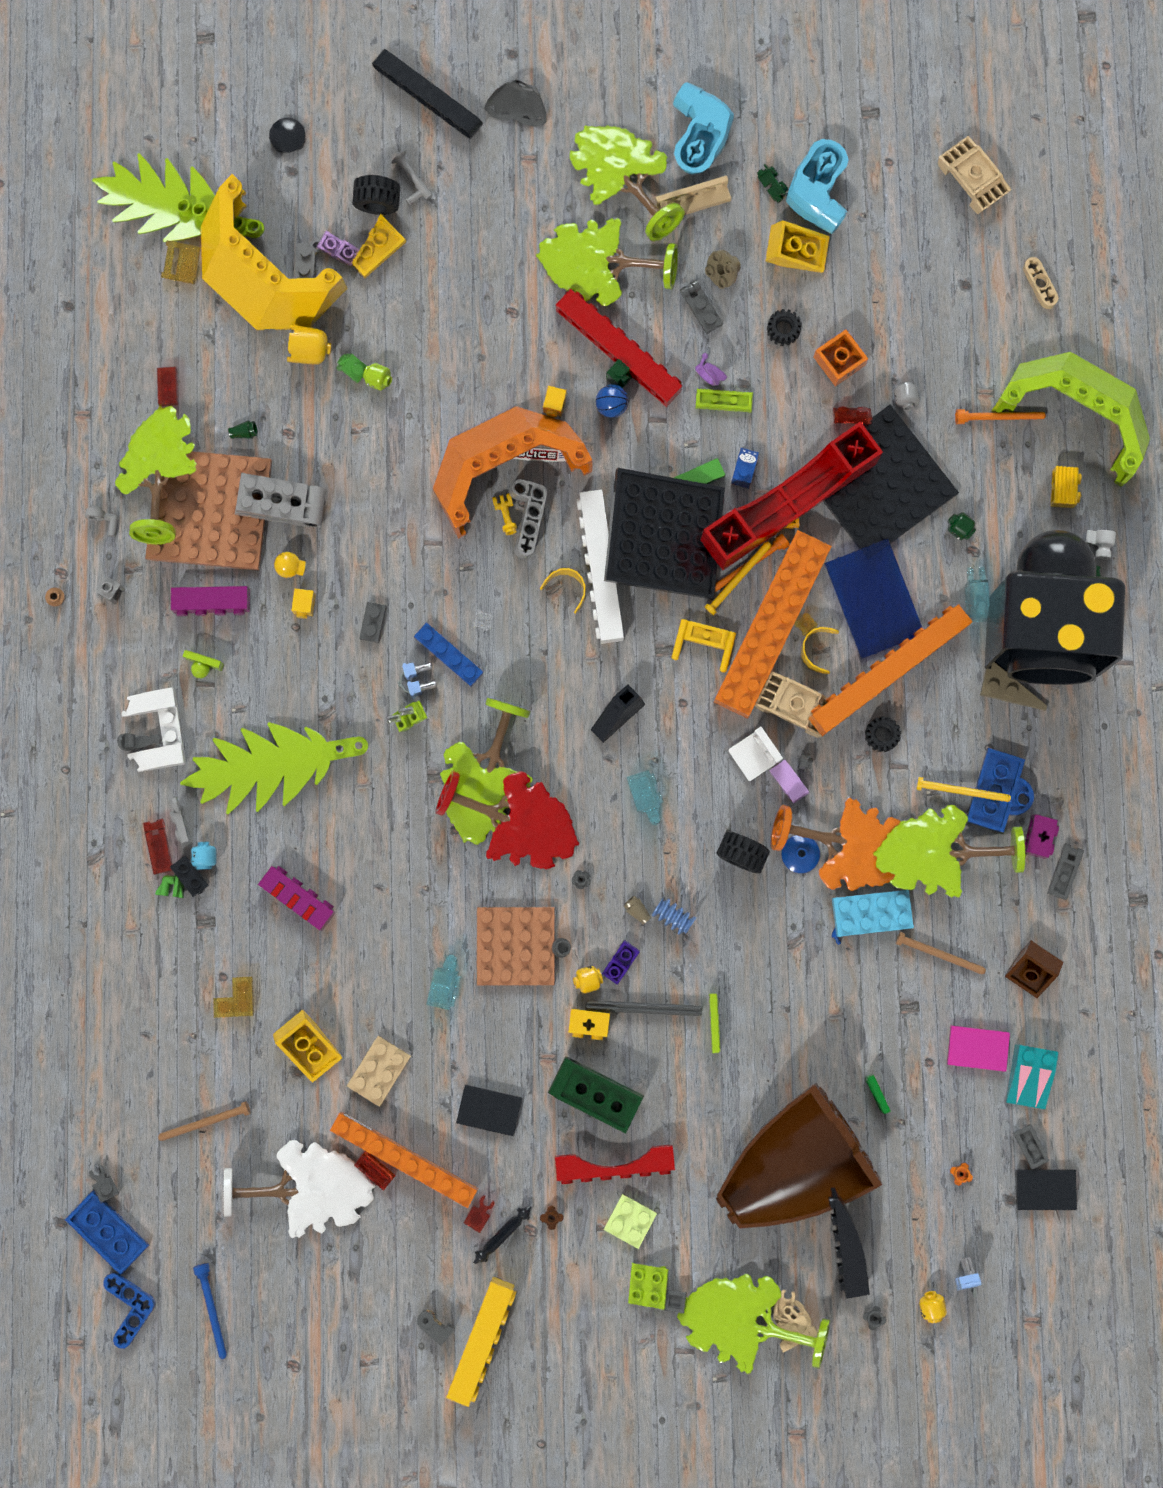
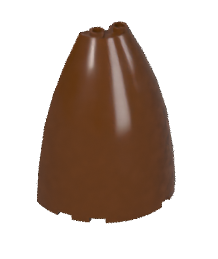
M817 1083L790 1101L770 1119L744 1148L729 1171L717 1194L716 1200L721 1208H727L729 1211L727 1216L732 1224L736 1223L738 1228L766 1227L792 1223L833 1210L830 1209L828 1197L832 1196L831 1188L834 1187L844 1203L847 1204L883 1185L876 1170L873 1171L874 1167L865 1150L862 1151V1146L855 1133L833 1101L828 1100V1095Z

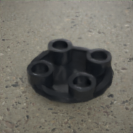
M282 118L272 125L269 131V139L277 152L290 153L303 148L306 133L303 125L298 120Z

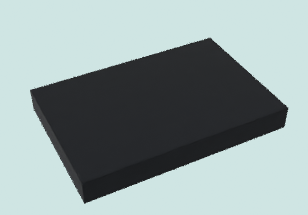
M465 1084L456 1123L514 1136L522 1097Z
M1015 1169L1017 1210H1077L1075 1169Z

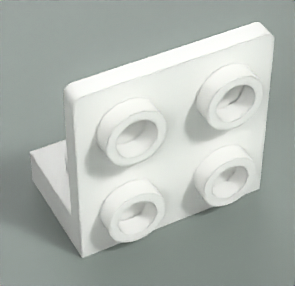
M762 727L756 729L754 733L728 750L748 781L753 780L783 759Z

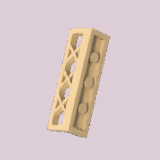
M727 175L657 196L655 206L660 210L669 204L677 203L684 209V215L730 202L731 196L727 187Z

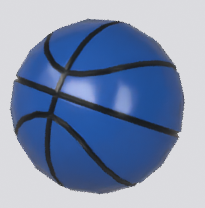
M609 384L599 390L595 402L598 411L602 415L616 418L627 410L629 399L622 387Z

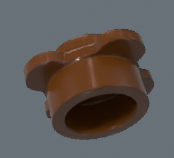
M549 1206L545 1214L540 1215V1221L545 1222L548 1225V1229L554 1230L558 1222L563 1221V1214L558 1213L554 1206Z

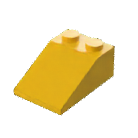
M782 220L771 225L765 261L781 267L823 273L830 236Z
M301 1010L273 1033L275 1044L312 1083L343 1058L304 1010Z

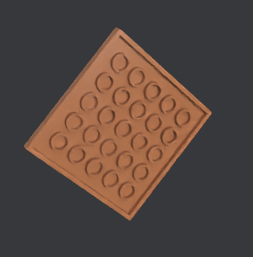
M193 451L186 454L190 460L194 459L196 462V471L192 474L168 478L166 484L162 486L160 493L158 520L173 525L176 529L175 539L166 544H147L145 559L259 570L265 520L235 515L241 473L270 478L272 460L269 458ZM259 494L252 495L255 500L262 499Z

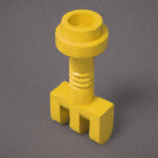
M506 494L508 501H504L503 495H499L500 503H497L496 497H492L495 511L501 510L505 523L502 527L503 532L506 535L515 534L517 532V524L512 523L508 507L513 506L510 494Z

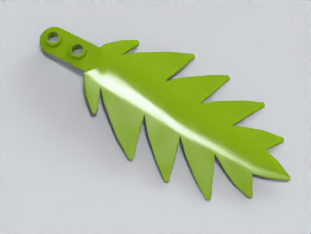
M140 153L137 154L141 182L130 171L115 161L112 164L116 177L92 179L102 190L109 193L97 201L99 204L112 206L132 204L112 219L114 223L153 215L137 231L138 234L150 233L178 223L163 239L164 243L201 236V225L215 197L207 182L193 166L190 167L189 194L185 183L168 158L165 159L164 187L151 165ZM237 216L234 220V228L245 237L258 238L264 233L265 227L261 221Z
M268 722L267 725L278 745L277 747L256 733L241 728L240 731L251 753L227 741L213 738V742L227 761L209 757H193L192 760L201 770L188 776L180 782V785L192 788H205L200 801L201 804L216 798L231 786L226 814H230L249 794L257 782L256 812H259L275 792L284 776L282 805L286 806L301 791L316 769L315 785H318L327 773L330 761L363 755L368 749V743L366 739L360 736L326 742L324 737L318 732L305 727L304 730L311 739L309 740L305 736L284 726ZM357 742L362 744L361 749L355 747ZM342 746L343 751L337 752L336 747Z

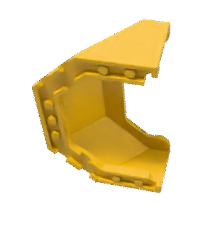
M231 174L218 188L201 225L202 279L256 330L291 329V324L311 327L348 289L342 276L334 269L326 268L316 278L288 279L234 228V220L247 207L242 201V196H245L247 193L243 190L241 182Z

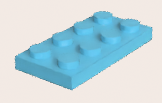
M909 890L832 898L836 937L914 928Z

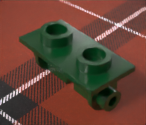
M764 164L766 169L759 170L757 178L765 188L770 184L772 185L767 192L773 201L780 203L784 199L782 196H787L789 188L784 181L780 182L776 176L779 174L773 166L769 167Z

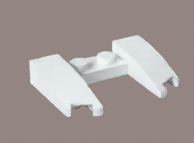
M171 687L127 697V700H130L127 711L122 712V717L158 712L163 747L127 754L130 760L134 759L139 765L137 771L143 772L186 764L176 690Z

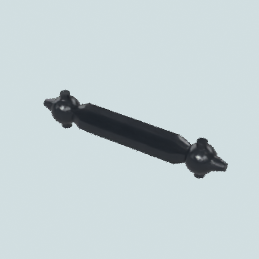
M531 1206L518 1208V1215L512 1217L484 1245L483 1250L475 1251L476 1255L473 1263L487 1262V1255L492 1254L521 1225L522 1220L530 1219L529 1212Z

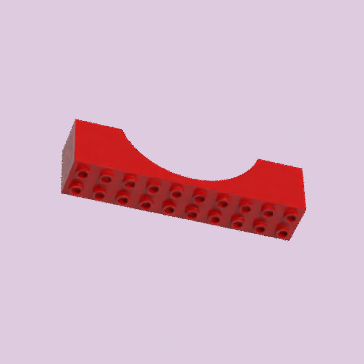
M860 421L831 441L811 461L784 482L744 506L734 508L705 528L702 533L701 542L723 571L875 466L883 451Z

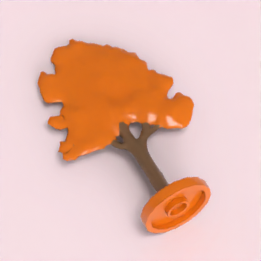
M848 798L840 820V827L826 833L791 825L792 809L787 805H782L774 820L771 833V849L781 851L786 844L789 834L817 840L824 843L829 851V860L819 869V876L827 888L831 890L840 888L842 886L841 879L846 881L848 889L852 892L860 887H864L866 884L870 887L883 886L885 883L893 880L895 874L881 872L876 867L877 857L873 853L877 851L878 847L887 838V834L895 826L899 825L901 821L888 817L882 825L876 818L879 813L877 807L867 810L865 815L860 809L861 804L857 799ZM832 842L842 844V851L837 852Z

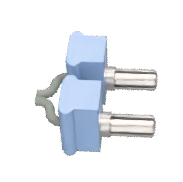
M403 663L404 672L401 673L400 681L397 682L398 687H402L405 692L410 693L413 699L416 696L423 695V691L437 687L435 681L420 684L419 681L410 682L411 678L418 676L417 673L432 669L431 663L415 666L414 663ZM403 675H405L406 679L408 680L407 685L409 690H407L405 686L401 684L403 681Z
M967 1257L961 1259L964 1276L954 1278L957 1291L970 1288L973 1297H977L976 1286H980L981 1281L979 1274H975L971 1258Z

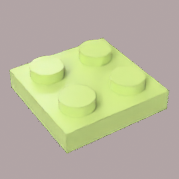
M622 1194L604 1230L639 1249L657 1212Z

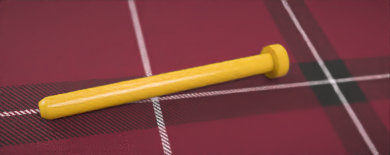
M768 541L765 542L712 603L704 606L710 614L714 616L717 613L716 608L771 548V544Z
M923 777L918 778L917 790L920 791L922 788L1004 802L1011 800L1009 794L924 781Z

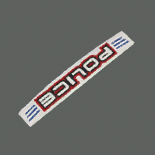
M533 448L513 458L528 461H565L561 451Z

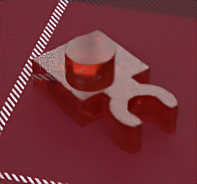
M485 1195L480 1198V1207L478 1208L473 1205L463 1222L481 1233L491 1216L486 1211L490 1210L495 1203L492 1200L490 1205H485L483 1202L486 1197Z

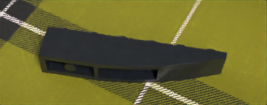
M835 1187L831 1188L832 1196L828 1197L830 1209H833L834 1212L830 1216L832 1225L836 1229L832 1230L834 1242H837L838 1245L834 1247L836 1258L839 1259V1263H836L838 1275H841V1279H838L840 1291H844L846 1299L870 1295L866 1259L854 1221Z

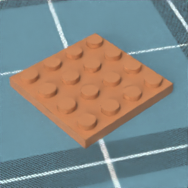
M477 907V985H555V955L552 952V944L555 941V907Z

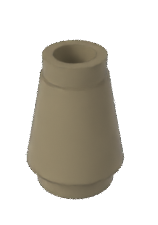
M633 896L623 905L626 909L625 911L643 925L651 919L640 898Z

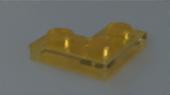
M233 977V997L213 998L214 1018L254 1016L253 977Z

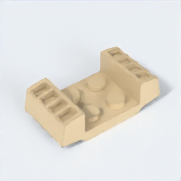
M969 136L939 156L938 166L945 175L951 172L972 199L969 206L977 215L1011 191L1002 173L982 148L976 145Z
M772 671L755 704L756 708L768 715L772 713L805 729V733L816 738L822 737L808 718L812 715L810 711L820 704L823 707L827 704L825 701L827 697Z

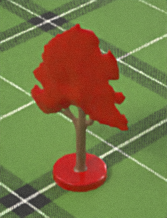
M451 771L438 799L435 814L443 816L451 801L487 815L496 828L492 834L489 849L486 851L487 859H492L493 861L501 860V856L511 854L509 859L517 866L520 864V858L531 855L530 865L532 867L547 870L555 867L553 857L567 859L573 856L574 847L579 846L572 826L573 821L565 809V805L559 802L556 797H550V793L546 791L542 782H537L528 788L526 784L531 779L525 772L519 771L510 774L503 779L505 795L497 805H486L456 793L460 774L456 771ZM504 807L511 809L509 815H504L498 812V810Z

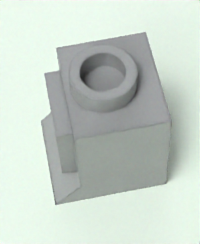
M107 576L101 580L96 588L98 595L113 604L117 603L113 598L117 590L125 591L122 585Z

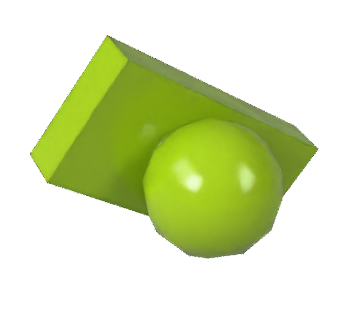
M184 650L182 656L186 660L194 662L191 666V673L194 677L200 679L205 678L209 674L210 667L222 671L224 666L220 660L188 650Z

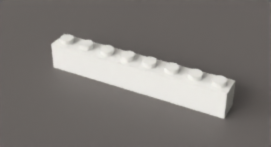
M602 490L580 492V498L576 500L578 510H582V517H579L580 528H584L585 535H582L583 547L587 546L588 554H584L585 563L590 565V572H587L588 583H592L593 590L590 591L591 602H595L596 609H592L594 621H598V628H595L596 639H600L601 644L623 641L624 636L616 583L604 581L609 533Z

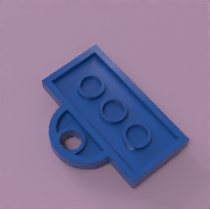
M987 748L975 789L1009 794L1011 800L1004 802L973 796L967 814V822L1004 833L1009 815L1016 816L1029 810L1033 804L1034 792L1031 785L1026 780L1020 778L1025 759ZM1020 794H1025L1028 797L1026 804H1021L1018 801Z

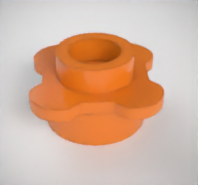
M962 1163L958 1167L953 1166L950 1169V1173L953 1174L955 1179L954 1183L958 1186L967 1181L971 1182L973 1179L968 1170L969 1165L967 1163Z

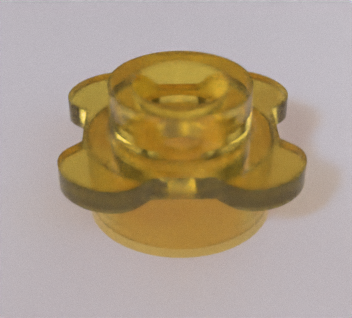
M808 613L803 614V617L800 620H796L794 624L796 628L802 631L804 636L812 629L817 628V622Z

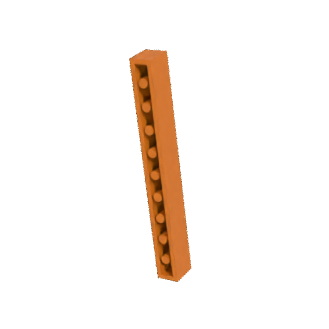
M959 604L954 608L949 606L942 612L943 616L938 619L936 616L928 622L929 627L925 630L921 627L913 634L915 636L913 639L909 640L907 638L900 643V649L896 652L894 649L889 651L884 656L886 658L884 661H876L870 666L871 670L868 673L863 671L855 677L857 681L852 685L850 682L840 689L842 691L836 696L834 693L825 700L827 704L823 707L819 704L811 710L812 715L808 719L823 737L967 628L973 621Z

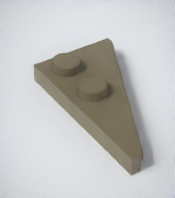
M995 662L991 665V669H985L980 692L981 696L1046 711L1047 705L1017 680L1009 678L1007 672Z

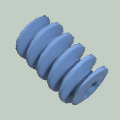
M668 898L665 901L662 899L653 911L652 916L655 917L659 914L658 921L666 919L665 926L672 923V931L678 927V935L683 932L686 934L696 920V917L694 916L689 919V912L684 915L682 914L684 908L681 907L676 910L677 903L670 906L671 899Z

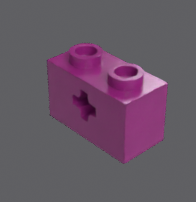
M1036 814L1031 816L1025 839V854L1043 859L1049 858V855L1052 856L1055 847L1052 844L1053 839L1059 831L1058 820ZM1042 834L1043 837H1045V840L1041 841V838L1038 837V835Z

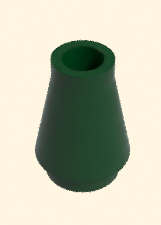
M248 420L228 428V433L231 439H253L254 436L258 435L256 423Z

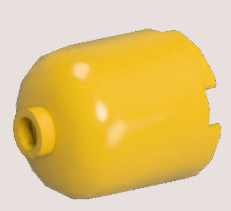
M291 324V330H294V333L289 334L288 351L291 357L287 356V362L312 365L321 364L325 360L326 354H330L331 343H328L326 333L320 329Z

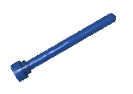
M204 1263L193 1267L194 1275L201 1282L219 1358L225 1359L227 1353L208 1280L210 1267L209 1263Z

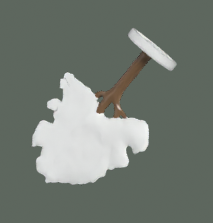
M292 1140L277 1153V1159L282 1168H284L281 1182L275 1186L233 1188V1169L224 1168V1217L232 1216L234 1198L277 1197L281 1199L282 1203L288 1205V1233L291 1238L296 1236L300 1238L303 1234H306L304 1230L311 1224H313L315 1231L323 1233L326 1230L324 1223L328 1221L329 1217H333L338 1227L354 1224L361 1218V1215H358L355 1209L360 1206L366 1207L373 1201L372 1189L375 1188V1184L360 1170V1166L356 1165L346 1154L337 1153V1151L328 1153L327 1149H323L316 1142L310 1144L305 1153H301L303 1144L297 1140ZM295 1180V1188L284 1189L288 1181Z

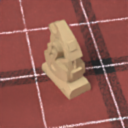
M783 1289L781 1291V1298L776 1302L773 1309L774 1320L777 1326L803 1335L816 1336L818 1330L815 1326L811 1325L810 1315L805 1310L803 1304L795 1300V1292L792 1291V1297L787 1299L784 1296L786 1290ZM794 1305L799 1308L800 1312L794 1308ZM784 1339L780 1342L783 1353L799 1345Z

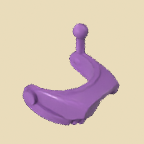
M703 353L700 364L695 367L699 376L712 386L718 385L719 381H725L727 376L718 367L711 363H706L703 366L708 358V354Z

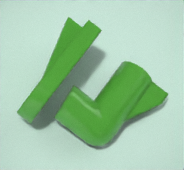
M171 875L163 876L155 895L168 896L170 884H173V897L184 898V885L178 877Z

